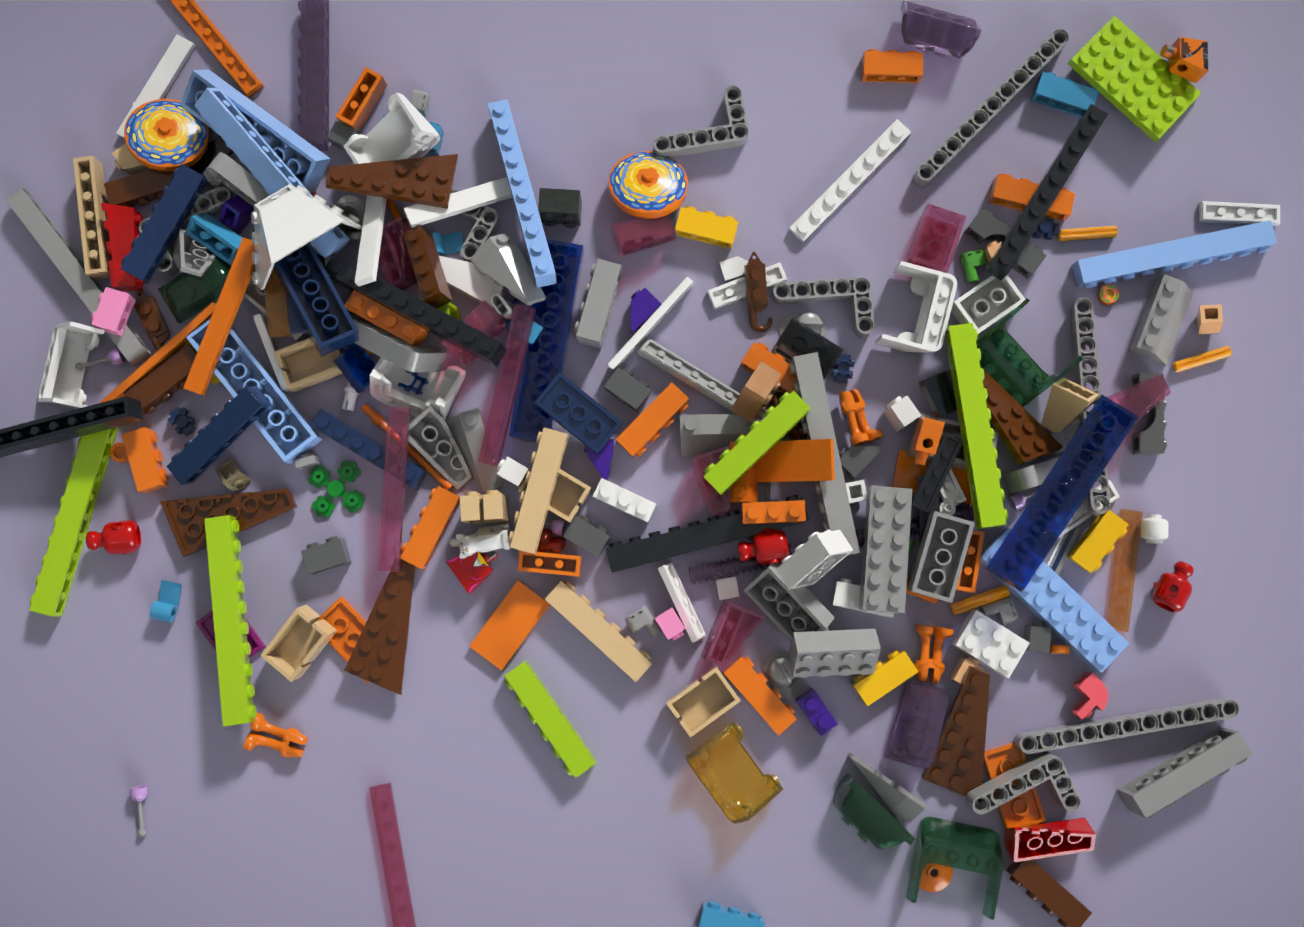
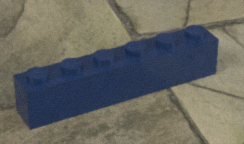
M181 164L180 168L175 169L170 185H166L162 191L160 202L155 203L150 219L143 223L140 236L133 240L130 253L123 257L121 270L146 284L149 283L208 181L203 175Z
M244 386L238 390V395L224 405V409L220 413L215 414L210 419L211 422L207 426L202 427L197 432L198 435L184 445L185 448L171 458L172 461L166 467L181 485L193 483L272 405L257 386Z
M321 408L310 424L311 427L418 490L427 475L426 471Z

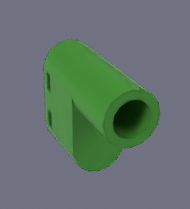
M983 249L960 254L967 284L979 281L976 268L988 264Z

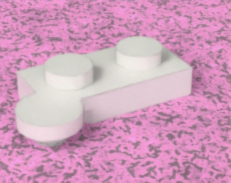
M950 469L939 492L943 501L939 505L940 513L951 516L955 513V506L967 500L952 469Z

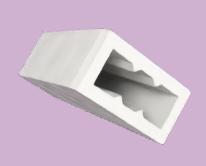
M439 256L449 287L496 312L490 303V298L493 294H499L504 298L506 287L503 285L498 286L494 283V279L488 275L485 277L480 274L471 262Z

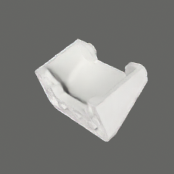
M396 92L389 97L387 102L390 112L366 136L354 134L343 147L355 164L422 158L440 141V136L407 98Z
M381 357L370 374V394L376 400L412 416H416L431 405L446 420L465 378L466 371L458 366H448L446 371L415 373L404 370Z

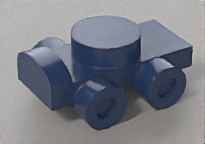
M1050 218L1046 219V221H1041L1032 238L1038 239L1041 237V234H1044L1045 240H1051L1052 235H1058L1059 223H1054V219Z
M841 354L834 365H837V367L832 370L835 382L847 383L848 379H852L853 371H849V367H854L855 360L850 359L851 355Z
M178 406L169 413L171 417L167 420L171 425L175 423L178 425L175 431L179 435L184 433L188 436L196 430V427L193 425L196 421L192 416H186L189 412L185 407L180 408Z

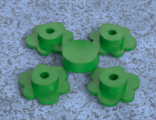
M343 461L341 467L337 469V473L340 474V480H333L331 482L329 478L330 471L325 470L324 466L318 465L315 469L309 471L308 483L315 485L316 488H321L322 485L327 486L329 494L325 497L318 496L317 501L312 503V508L316 510L315 514L317 516L330 517L332 514L331 510L335 509L333 498L341 496L344 500L342 506L347 508L350 513H355L357 509L363 508L364 494L358 493L354 489L351 492H345L343 482L348 481L354 482L356 480L355 477L360 476L361 470L357 468L356 462Z

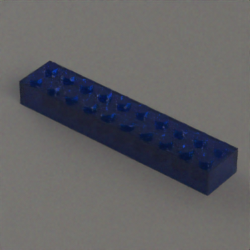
M546 239L556 273L557 284L541 287L546 298L543 301L532 304L529 319L542 326L543 329L533 344L525 341L509 436L513 439L536 442L539 431L543 432V428L554 430L555 421L533 403L559 372L562 374L564 372L584 256L583 245Z
M1101 395L985 569L1020 592L1023 591L1139 416Z

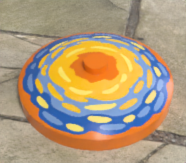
M158 99L142 104L130 114L125 123L124 137L129 152L138 162L158 171H175L176 168H180L181 164L190 167L204 156L209 145L207 125L180 106L181 101Z
M641 151L623 157L613 166L609 175V193L613 202L621 210L635 217L650 219L666 216L677 210L687 195L688 179L683 167L673 158L657 155L653 151Z

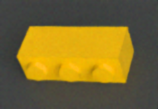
M691 206L681 207L675 227V235L732 249L739 221H736L731 216H716L711 211L700 212Z
M1106 511L1096 517L1072 548L1067 558L1086 572L1092 573V571L1098 570L1102 564V558L1113 551L1115 547L1113 544L1117 539H1121L1126 534V528L1129 524L1112 511Z
M897 649L887 655V660L882 663L881 661L877 662L873 674H858L853 678L854 682L851 683V686L864 705L869 706L918 673V670L905 651L900 650L898 652Z

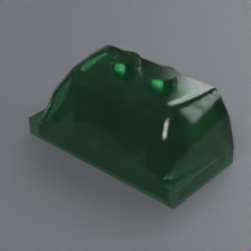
M215 255V260L201 277L183 272L158 288L177 323L181 324L203 311L212 302L216 303L218 301L232 265Z
M847 773L841 779L835 790L833 805L844 815L842 820L850 828L854 825L859 830L857 835L865 843L869 840L879 850L893 848L905 841L909 845L912 844L915 838L851 775Z

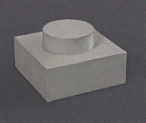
M312 453L300 455V459L294 460L296 468L300 470L321 465L319 457L312 455Z

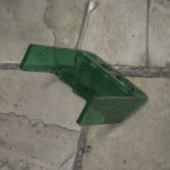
M1028 298L976 341L977 349L979 348L981 351L980 365L1022 407L1026 406L1075 368L1083 359L1081 356H1078L1058 373L1047 374L1008 333L1006 322L1030 301Z
M932 816L924 817L920 821L906 898L910 902L916 903L922 870L930 863L989 875L982 914L988 919L994 920L1003 872V857L999 834L994 830Z

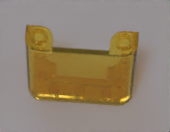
M735 721L729 723L686 756V760L724 815L732 823L737 824L753 818L784 789L775 775H764L741 744L740 741L744 737L743 730Z

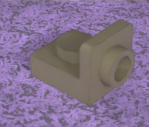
M231 457L215 469L224 486L234 493H238L251 482L250 478L241 471L236 461Z

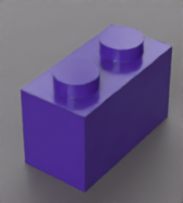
M810 688L795 699L820 736L838 725L813 688Z

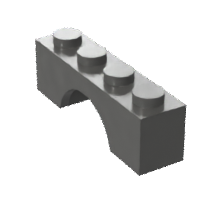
M982 208L964 233L979 244L992 239L1002 242L1011 227L1007 223L995 218L991 211ZM1028 242L1012 268L1028 279L1047 255L1043 253L1040 247L1033 246Z
M1138 373L1132 376V396L1140 399L1148 411L1146 426L1140 432L1132 435L1133 455H1160L1165 453L1167 441L1164 438V430L1166 429L1167 422L1164 419V410L1166 409V400L1164 399L1166 380L1164 379V373Z

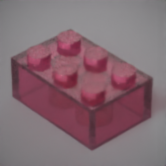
M928 203L922 212L906 262L947 273L966 216Z
M485 300L462 321L492 338L500 336L504 332L506 325L503 318ZM446 340L441 342L446 350L463 367L466 364L470 365L477 358Z

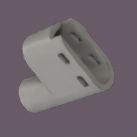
M413 90L411 101H409L422 116L427 115L430 101L429 92Z
M493 294L490 298V303L496 312L506 319L513 318L516 306L499 294Z
M1010 596L980 607L982 614L987 617L997 614L1002 625L1019 619Z
M646 605L626 618L627 624L633 633L643 626L646 627L652 637L662 631Z

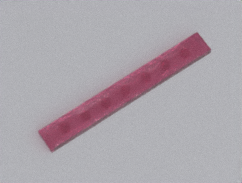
M515 304L505 345L507 352L502 358L478 459L480 463L498 466L501 461L536 313V308Z
M388 406L378 571H400L410 408Z
M391 782L371 786L369 789L393 927H416Z

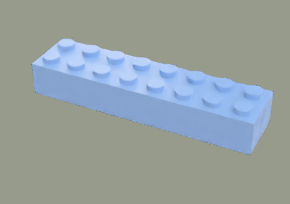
M209 69L192 71L180 106L212 129L210 123L200 115L194 105L206 88H220L310 193L316 192L329 163V157Z
M210 319L186 336L197 352ZM232 325L214 373L234 398L238 395V390L244 386H257L272 405L254 424L282 460L292 464L294 460L300 458V455L308 452L323 439L310 426L307 418L287 393L280 388L276 379Z
M1001 529L982 549L980 563L1002 585H1005L1047 628H1051V632L1065 645H1068L1069 649L1093 672L1102 673L1129 644L1011 529Z

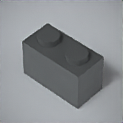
M617 367L604 385V389L637 412L651 393L649 384L642 379L639 381L632 377L634 374L628 369Z
M582 514L580 518L575 515L563 537L594 556L599 557L611 538L607 535L609 531L600 525L597 528L590 524L592 520Z
M338 536L326 539L324 544L319 545L318 542L306 546L307 549L301 551L307 574L311 575L352 562L345 539H338Z

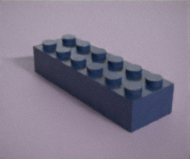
M310 242L274 264L273 268L321 357L359 340V331Z

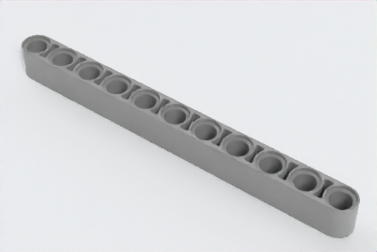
M1056 29L919 166L913 176L914 183L920 187L927 186L1064 48L1069 41V33L1065 29ZM1041 52L1046 53L1047 57L1043 56ZM1028 65L1032 66L1034 70H1031ZM1015 78L1019 79L1021 83H1017ZM1001 92H1005L1008 97L1003 96ZM988 105L993 106L995 110H990ZM974 119H979L981 124L976 123ZM961 132L967 133L968 137H963ZM947 145L953 146L955 151H950ZM933 159H939L941 164H936ZM920 172H925L928 178L921 177Z
M20 188L6 199L7 203L93 314L99 306V296L104 292L103 288L97 280L85 275L84 263L32 195L25 188ZM129 322L126 324L122 337L107 333L133 366H136L151 354Z
M1079 298L1071 309L1076 383L1084 387V383H1090L1093 387L1091 391L1099 394V398L1093 403L1094 410L1087 409L1079 417L1084 458L1086 502L1088 512L1093 516H1100L1110 508V494L1093 304L1089 299ZM1077 306H1083L1086 312H1080ZM1079 325L1086 326L1088 331H1081ZM1086 344L1090 350L1084 351L1080 345ZM1082 364H1089L1091 366V370H1085L1082 367ZM1087 422H1093L1096 425V429L1091 430L1087 426ZM1090 441H1094L1098 445L1097 450L1090 448ZM1091 461L1098 462L1099 470L1091 467ZM1098 481L1101 484V490L1094 489L1092 482ZM1094 502H1101L1103 510H1097L1094 507Z
M1225 698L1204 700L1023 732L1015 736L1014 744L1017 750L1033 754L1231 719L1238 715L1239 705L1236 701ZM1225 704H1227L1228 706L1226 712H1224L1223 710ZM1205 707H1207L1208 713L1206 716H1204L1203 710ZM1187 710L1188 717L1185 720L1183 714ZM1165 714L1168 715V721L1166 723H1164L1163 717ZM1147 717L1149 723L1144 727L1143 721ZM1125 721H1128L1129 727L1127 730H1124L1123 724ZM1108 724L1109 731L1104 734L1103 727ZM1088 728L1089 734L1084 738L1083 730ZM1068 731L1069 738L1067 741H1064L1063 734ZM1045 735H1048L1049 742L1044 745L1042 739ZM1028 738L1029 745L1027 748H1023L1022 742Z

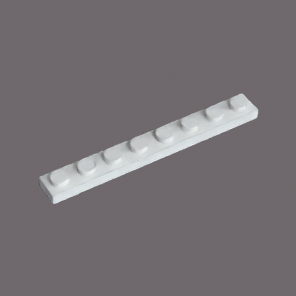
M897 119L789 228V231L799 241L804 243L911 134V131Z

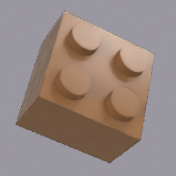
M761 361L731 410L749 422H752L755 416L759 418L765 409L762 405L767 406L773 396L770 392L775 393L781 384L778 382L781 373Z

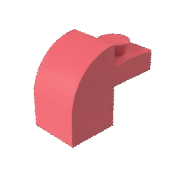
M1085 671L1072 685L1083 698L1070 711L1075 718L1082 720L1088 718L1093 713V708L1103 711L1108 702V692L1104 683L1093 672Z

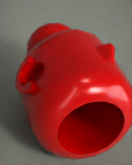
M133 520L109 522L104 525L102 532H88L86 534V545L90 550L104 547L105 551L109 554L127 555L135 552L141 546L139 525Z
M766 528L762 532L755 534L753 543L740 542L737 545L741 561H748L750 558L755 557L757 563L770 566L772 563L779 564L784 558L789 556L785 533L782 530H773V528Z
M1182 561L1174 564L1173 574L1163 573L1159 581L1153 583V602L1157 606L1174 613L1184 609L1192 593V585L1187 579L1193 575L1194 569L1190 564Z

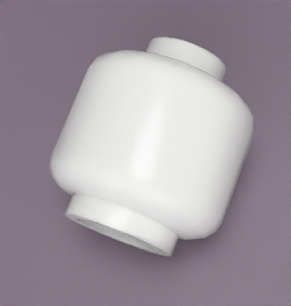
M1148 514V518L1141 520L1140 536L1145 540V543L1163 544V541L1168 539L1169 523L1167 520L1161 519V515Z

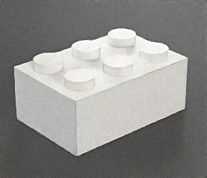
M992 275L955 300L951 312L960 324L973 323L974 329L980 334L1023 304L1026 299L1008 275L1002 281Z
M827 530L823 533L815 532L808 537V541L805 544L795 548L793 555L784 558L781 561L782 565L776 570L789 590L814 585L851 553L853 549L841 530Z
M977 610L969 611L950 643L953 647L1005 678L1011 676L1030 644Z

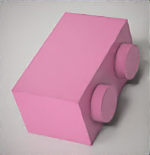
M106 287L99 296V306L92 315L91 325L105 330L104 332L122 337L135 299L128 293Z
M672 607L655 617L656 622L668 640L672 638L674 641L684 635L682 631L686 628Z

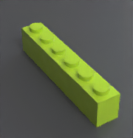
M794 390L790 394L786 392L779 399L781 403L777 407L771 406L764 413L766 417L761 422L758 420L754 422L749 428L750 432L746 436L742 434L734 442L736 446L732 450L726 449L719 456L721 460L716 465L712 463L705 469L704 472L706 474L703 477L721 496L811 411V408Z
M527 660L504 675L506 686L510 691L514 689L518 695L516 700L522 708L526 707L530 712L528 714L529 719L534 725L536 723L539 725L541 736L546 742L549 740L553 745V748H551L552 752L558 759L562 758L565 763L563 767L569 776L573 774L577 778L596 764V759Z

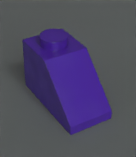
M237 195L224 201L219 221L239 235L250 223L254 207Z
M645 287L641 291L637 290L631 296L632 335L662 305Z
M610 439L597 455L586 446L584 447V452H587L590 462L600 476L607 481L609 479L615 443L613 439Z

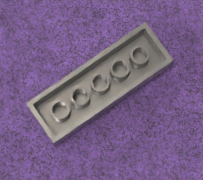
M871 485L867 488L868 500H866L859 610L902 614L905 613L912 489Z
M1220 727L1117 790L1131 812L1144 818H1152L1159 813L1160 809L1173 806L1180 797L1191 795L1195 788L1209 784L1213 777L1226 774L1233 765L1244 763L1247 761V757L1253 753L1239 731Z

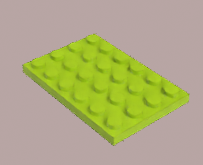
M1115 15L1067 63L1155 143L1201 94L1187 79L1168 70V63Z

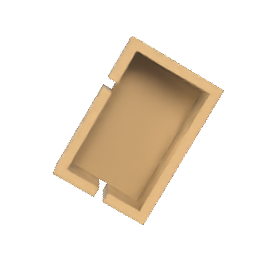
M311 338L274 351L278 365L283 370L281 373L287 389L294 393L350 371L342 348L321 357Z
M560 469L548 510L571 523L581 509L578 504H584L592 488ZM525 479L518 489L519 493H522V491L526 492L528 484L525 483Z
M488 490L484 495L477 491L465 492V496H460L462 522L470 525L510 522L509 498L499 492V490Z
M307 604L295 609L260 655L290 682L303 676L312 664L311 662L317 658L337 632L326 620H318L320 615Z
M716 665L701 675L703 680L700 682L698 679L694 680L666 701V704L676 718H679L681 715L682 718L679 719V722L690 738L741 701Z

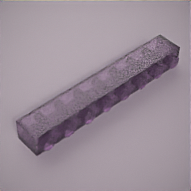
M301 0L298 2L299 12L301 13V19L298 20V27L301 32V38L298 39V46L301 51V57H298V66L301 69V76H298V85L301 88V95H298V104L301 107V114H298V123L301 126V133H298V135L319 151H329V140L327 139L329 134V0Z

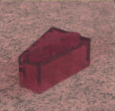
M670 214L659 218H638L612 224V235L619 257L676 240V232Z
M399 217L383 226L379 264L386 282L401 290H405L417 283L403 233L412 228L407 218Z
M1158 374L1101 398L1117 435L1120 436L1168 396L1171 391L1163 374Z
M730 445L691 458L709 517L730 510V488L721 496L703 477L706 474L704 472L705 469L712 463L716 465L721 460L719 456L726 449L730 450Z
M723 600L700 657L725 667L741 648L740 646L751 636L754 629L766 617Z

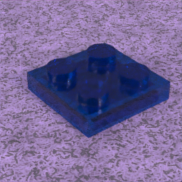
M351 343L334 362L350 385L359 394L370 385V374L376 365L363 347L356 343Z

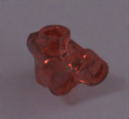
M543 528L537 551H550L560 554L561 550L565 548L566 538L552 537V531Z

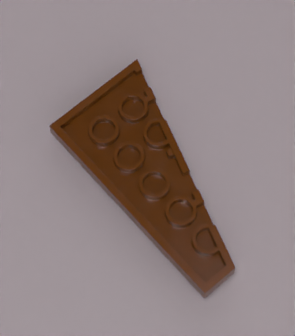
M458 154L330 166L326 179V188L448 209Z
M983 368V386L987 389L988 393L986 404L987 408L991 411L990 422L1017 464L1022 465L1062 449L1063 446Z
M288 488L160 501L183 557L207 548L205 518L226 515L236 517V520L239 522L238 534L297 508L291 490Z
M396 557L344 671L402 695L416 566Z
M969 665L922 775L923 780L966 796L969 791L982 785L990 685V674Z

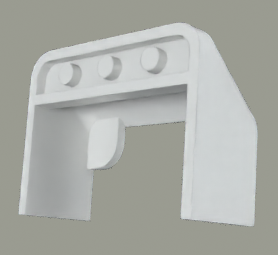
M900 261L894 268L893 273L911 277L910 288L912 292L923 297L915 332H903L897 338L882 334L876 339L875 344L903 352L934 353L943 345L957 289V280L951 274Z
M75 322L55 325L38 392V402L74 409L88 406L85 405L86 394L81 389L86 367L79 371L75 368V365L77 363H87L89 351L98 347L100 341L98 335L104 334L105 330Z

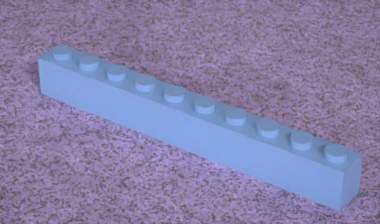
M206 88L194 106L198 109L200 115L210 123L214 132L222 137L226 146L234 151L239 161L251 171L252 176L264 186L265 191L272 195L289 184L295 187L298 185L304 187L220 88ZM337 225L312 240L311 243L317 248V252L320 255L328 258L332 257L333 254L337 255L350 239Z
M508 100L488 103L492 126L536 287L540 288L557 284L554 265Z
M1269 220L1080 259L1072 264L1077 288L1084 286L1085 289L1096 287L1097 283L1104 282V285L1112 284L1123 278V281H1128L1136 278V275L1142 274V277H1147L1155 274V271L1161 270L1162 273L1173 271L1174 267L1179 266L1181 269L1192 267L1194 263L1205 265L1213 262V259L1224 261L1232 258V255L1238 254V257H1243L1256 250L1257 253L1269 251V247L1276 244L1277 241L1272 222Z

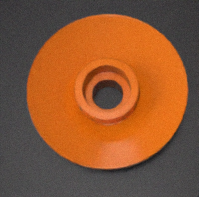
M928 849L920 852L914 858L911 865V875L914 882L921 889L928 892H938L950 883L953 868L949 858L944 853ZM932 869L937 870V873L934 876L930 875V871Z

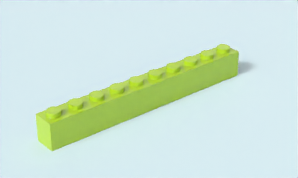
M973 323L951 325L946 329L945 340L961 438L964 440L963 451L976 530L1007 525L1008 513L1003 506L1005 495L1003 489L1000 488L1001 471L997 468L996 464L998 453L997 449L993 446L994 430L990 428L989 422L991 411L987 408L986 404L988 393L987 389L983 386L984 370L980 368L979 362L981 360V351L979 348L977 349L976 344L978 333L974 329Z
M119 427L85 435L78 440L77 454L71 463L72 470L70 476L66 479V490L60 499V510L54 519V530L48 539L47 553L42 559L43 566L36 578L37 586L30 598L31 606L29 611L52 617L63 615L110 458V449L114 445Z
M230 515L205 518L223 727L255 722L254 718H256L257 710L256 706L253 705L252 698L255 695L254 685L251 684L253 668L252 664L249 663V655L251 653L250 644L247 642L249 626L245 622L247 605L243 601L245 584L241 579L243 563L239 558V552H241V543L237 536L239 522L236 520V517Z

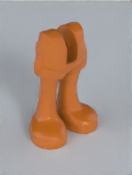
M858 389L840 392L839 403L842 413L846 414L851 446L867 444L884 437L882 430H872L869 427L864 410L866 404Z
M916 624L915 630L920 634L921 638L920 658L915 662V667L918 670V681L926 682L928 668H931L930 682L938 684L945 669V664L942 663L943 644L946 638L954 635V629ZM933 630H934V646H933L932 658L930 659V658H929L930 639H931V635L933 634Z
M257 712L256 718H254L255 722H251L250 729L273 734L282 738V741L251 731L244 741L243 749L251 751L256 746H266L279 751L283 757H302L304 749L290 745L289 742L306 745L308 737L295 728L286 730L274 726L266 721L262 713Z

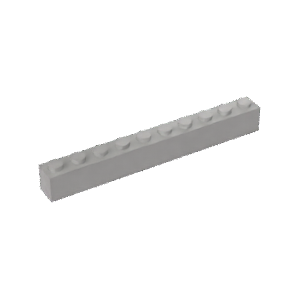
M818 352L795 356L791 360L792 363H789L790 373L795 375L796 380L793 383V388L811 408V411L803 417L804 422L801 423L803 434H807L808 440L833 439L835 480L814 482L815 492L820 495L821 502H818L820 514H824L825 522H822L823 531L841 530L853 549L848 555L857 554L860 551Z

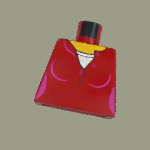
M495 550L483 553L476 552L463 559L458 555L446 563L467 593L471 594L494 571L489 563L497 558L498 555Z

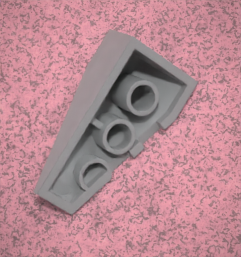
M179 229L173 247V260L179 271L201 277L217 255L187 235L186 230Z
M507 232L489 237L471 257V263L480 274L485 277L488 275L494 279L495 284L498 286L503 285L509 289L511 295L526 305L545 300L546 296L541 287H536L533 273L519 247Z
M431 405L418 413L402 428L401 434L457 490L472 478V474L445 419Z
M479 408L471 409L445 420L472 476L483 492L504 487L501 477L497 475V462L481 410Z
M737 414L680 415L681 458L702 457L730 446V442L736 441L742 434L746 436L750 432L749 428L752 423Z
M852 753L848 754V757L886 806L893 811L892 816L900 822L906 820L910 823L927 807V804Z

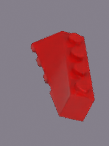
M101 203L102 211H106L107 221H103L104 229H107L110 238L106 242V247L109 255L112 256V259L108 261L111 287L121 292L137 291V289L142 291L143 284L145 283L127 274L120 268L123 257L128 255L132 249L131 244L133 240L141 234L139 225L144 218L135 208Z
M1078 818L1005 829L1004 846L1014 863L1094 851L1096 834L1086 818Z

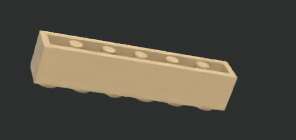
M94 156L73 158L85 275L94 280L110 278L108 261L112 259V256L109 255L106 247V242L110 238L107 229H104L103 221H107L106 211H102L101 203H107L103 163Z
M543 428V432L539 431L536 443L539 446L537 452H533L530 462L533 464L532 471L527 472L525 483L528 485L526 492L522 491L519 503H522L521 510L516 511L514 523L517 524L515 531L510 532L508 543H511L510 548L536 555L569 438L567 433Z
M560 581L545 600L630 678L637 682L652 665L650 661L652 657L644 649L640 652L635 647L637 643L631 637L627 636L625 638L619 633L622 629L614 622L609 624L605 620L606 615L599 608L594 610L590 606L591 601L583 594L581 596L577 595L574 592L577 588L569 581L566 583Z

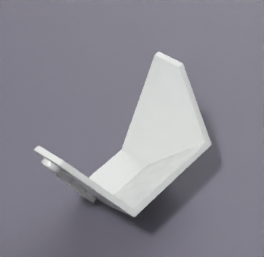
M291 184L285 186L254 205V212L251 213V220L255 229L251 236L252 243L255 245V252H252V262L255 264V272L252 273L253 283L260 290H263L277 261L341 223L362 230V225L359 223L361 220L352 214L349 216L343 214L344 210L334 204L330 207L325 204L327 201L318 195L312 197L308 194L309 190L301 185L297 187Z

